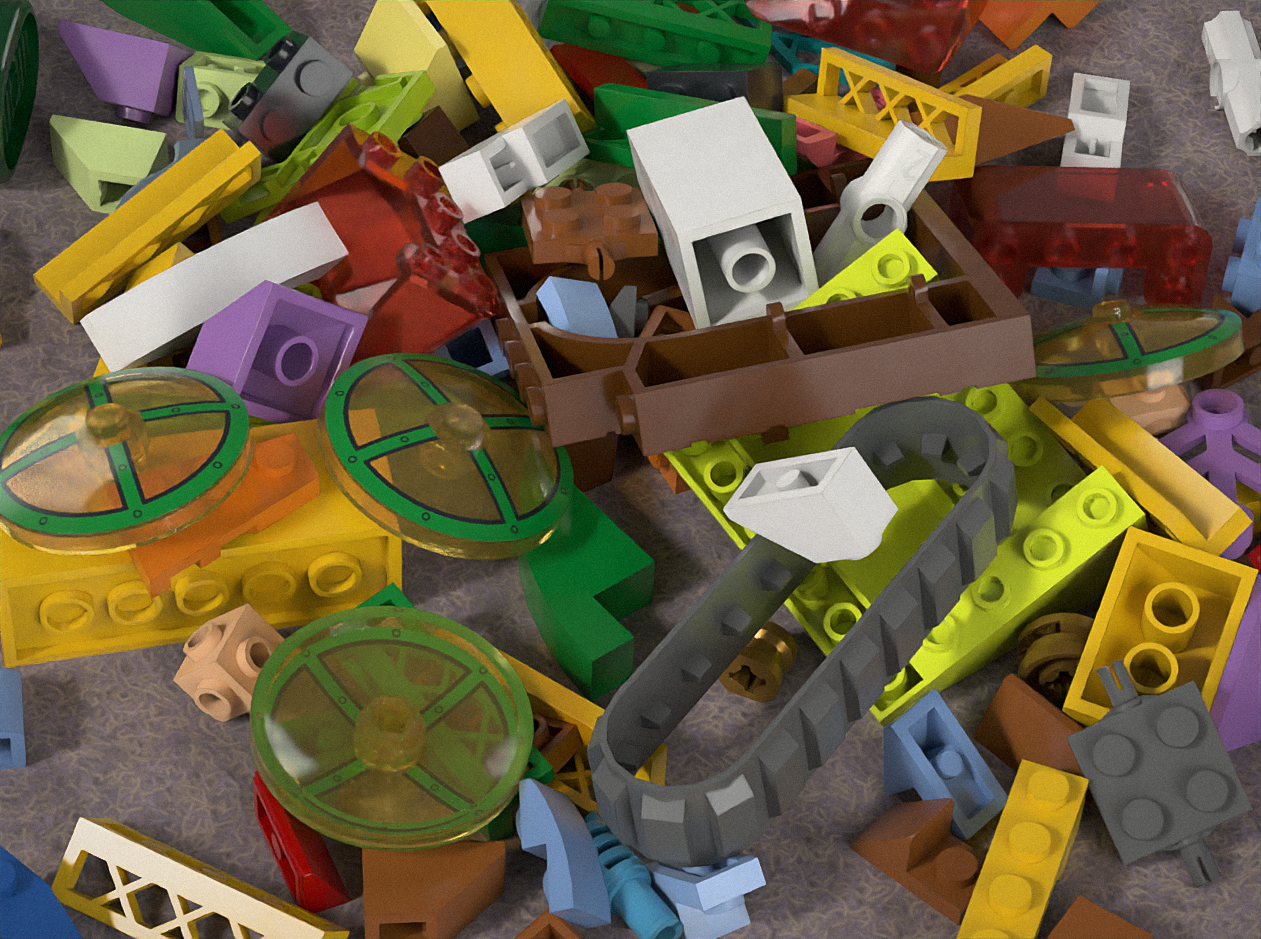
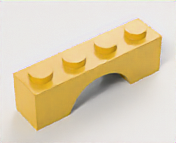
M1022 759L956 939L1038 938L1057 880L1061 881L1079 829L1089 779Z

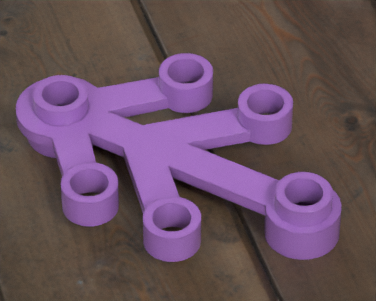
M1225 389L1202 391L1193 398L1192 405L1185 415V425L1158 441L1176 456L1205 442L1206 451L1187 461L1186 464L1206 480L1208 479V482L1236 503L1253 521L1252 511L1247 506L1237 503L1235 479L1261 493V465L1234 451L1232 442L1261 456V430L1249 424V413L1243 407V400L1238 394ZM1253 522L1219 557L1232 560L1243 555L1245 549L1252 543Z

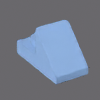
M742 853L709 866L675 867L658 861L646 864L651 877L650 887L684 924V930L680 936L682 939H716L751 924L743 894L766 885L758 857Z

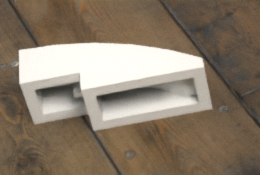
M1074 72L1067 118L1072 119L1075 130L1064 134L1055 198L1113 207L1127 121L1130 81Z
M563 99L475 145L438 169L465 224L504 208L525 192L548 183L589 154L590 151L566 99Z

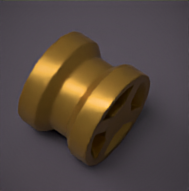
M768 620L719 677L720 683L729 692L760 703L773 700L783 685V673H786L792 667L797 657L798 648L794 638L786 629Z

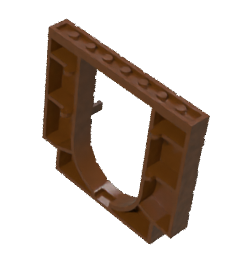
M867 158L800 171L789 176L802 200L812 254L841 211L840 198L844 189L851 181L863 176L874 159ZM924 188L907 212V228L904 235L937 272L940 281L926 283L922 273L910 275L907 280V288L784 312L783 305L779 301L766 304V316L681 333L639 338L586 336L567 332L550 325L549 317L536 295L549 276L597 283L608 308L624 286H637L636 298L678 283L659 234L658 256L614 261L615 271L607 280H604L601 270L600 280L592 278L585 263L559 262L534 264L528 246L484 254L487 275L477 277L481 304L484 311L488 313L493 329L497 334L501 354L503 357L507 356L512 379H517L521 400L523 403L527 402L532 426H544L552 447L607 437V432L615 431L616 435L623 434V436L633 434L644 457L692 447L691 443L706 440L707 444L758 433L761 434V440L766 445L790 440L788 427L855 414L856 409L938 393L940 396L962 392V388L975 386L976 389L1037 377L1031 315ZM874 204L868 207L863 213L861 220L868 221L879 217L884 212L886 204Z

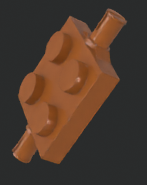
M573 179L565 182L563 187H543L536 190L533 195H521L519 197L520 220L534 264L559 262L585 263L592 278L600 280L601 270L604 280H607L615 271L614 261L658 256V232L640 188H632L624 183H605L597 186L595 191H588L587 185L583 180L577 179V188H575Z

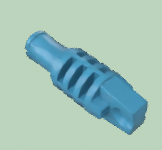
M592 810L583 820L591 833L599 854V864L609 896L610 915H619L640 939H679L684 930V924L650 887L651 877L647 866L628 845L621 844L595 810Z

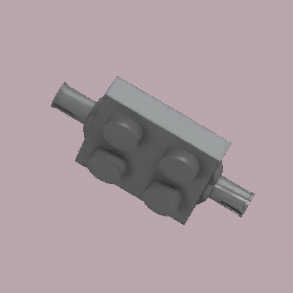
M1123 658L1111 663L1121 685L1120 690L1108 665L1095 670L1102 681L1113 709H1110L1098 723L1067 736L1066 739L1083 777L1089 779L1088 788L1122 863L1127 865L1156 851L1178 849L1194 883V887L1207 883L1196 860L1197 856H1199L1210 881L1221 877L1222 874L1214 862L1204 837H1207L1220 823L1253 809L1195 681L1188 682L1161 695H1142L1139 697L1124 665Z

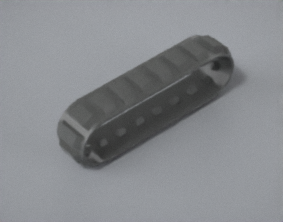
M935 396L915 397L891 402L874 408L858 420L831 449L855 447L885 491L913 480L942 479L962 484L970 489L744 756L726 771L692 785L662 786L634 777L638 770L818 563H814L756 534L613 695L604 714L596 720L587 748V755L600 817L621 844L631 845L648 859L671 866H709L739 855L762 836L772 822L786 811L805 788L806 781L817 768L824 765L846 738L845 734L854 723L863 718L885 691L884 687L896 673L901 672L923 645V640L933 628L940 625L959 602L961 594L972 582L978 579L997 556V547L1000 541L1011 534L1017 508L1014 463L1008 459L1007 441L983 416L961 402Z

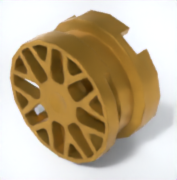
M1059 612L1041 616L1027 624L1018 636V677L1052 704L1065 703L1095 619L1078 613ZM1060 622L1061 632H1056L1055 623ZM1033 631H1035V632H1037V633H1040V634H1042V635H1044V636H1043V637H1040L1039 635H1037V634L1034 633Z

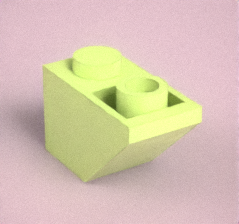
M54 114L49 121L53 163L92 211L113 213L123 195L140 180L169 165L167 133Z

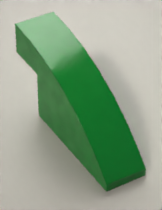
M101 0L122 16L196 51L247 58L255 61L261 60L283 36H289L293 30L262 0Z
M535 447L523 453L517 498V513L519 516L540 506L552 492L556 481L557 468ZM574 485L572 498L563 515L544 531L516 540L519 575L527 606L542 640L563 672L591 702L626 682L632 675L635 637L619 621L652 603L655 561Z

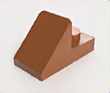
M941 798L894 803L851 842L850 849L959 926L965 916L986 858L950 833L955 804L953 799Z

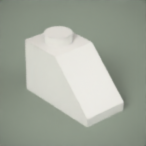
M855 447L755 464L723 509L730 520L814 563L843 559L855 561L866 557L879 546L882 541V532L898 510Z

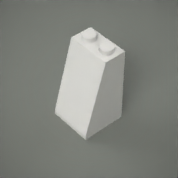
M744 96L626 130L638 183L696 329L766 316V304L779 301L783 305L784 312L791 311L819 289L801 197Z

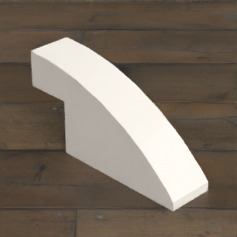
M314 202L256 225L174 265L87 314L80 320V323L110 372L132 369L195 345L205 321L264 280L292 289L321 278L348 256L349 252L318 202Z

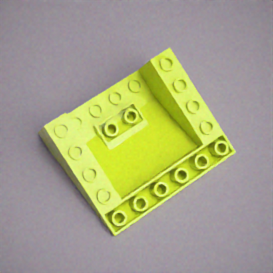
M897 228L792 310L907 288V280L910 275L922 273L926 283L940 280L937 272ZM1008 383L976 389L975 386L964 387L962 392L940 396L938 393L925 395L961 402L983 416L1007 441L1008 459L1014 463L1017 508L1011 534L1000 541L997 547V556L978 579L966 588L961 594L959 602L940 625L932 629L923 640V645L901 672L893 676L884 687L885 691L869 709L882 727L894 720L928 690L936 688L938 693L1016 648L1019 634L1032 621L1041 616L1059 612L1075 613L1104 596L1128 527L1132 526L1148 532L1144 512L1106 468L1101 465L1087 476L1048 429L1028 410L1029 407ZM881 405L856 409L855 414L788 427L790 440L764 445L761 440V434L758 433L707 444L706 440L691 443L692 447L662 454L740 551H742L757 533L730 520L723 509L755 464L830 451L853 424ZM942 479L913 480L886 490L898 510L882 532V541L872 553L859 560L843 559L818 563L783 604L826 657L970 488Z

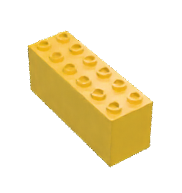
M373 412L349 415L352 434L358 446L380 438ZM321 418L249 428L243 446L295 432L319 475L320 495L258 534L244 532L221 546V557L200 569L196 564L187 567L170 578L171 588L152 600L117 529L87 534L49 533L21 526L0 514V638L4 666L9 668L184 643L205 622L247 603L274 629L336 621L393 582L402 592V524L399 513L376 499L351 475L331 443L326 427V419ZM223 432L127 445L139 478L210 457L219 444ZM104 447L56 453L20 472L6 482L11 491L25 502L46 510L68 513L107 510L104 488L116 485ZM385 456L370 462L391 483ZM18 459L3 460L2 469ZM392 609L387 613H393L395 611Z

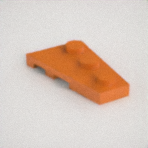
M295 432L243 447L230 468L204 492L174 510L142 523L119 528L117 531L152 600L171 588L170 578L192 564H196L200 569L221 557L220 547L244 532L258 534L319 496V475ZM208 458L139 477L145 499L175 486L196 471ZM116 485L105 487L106 509L123 507Z

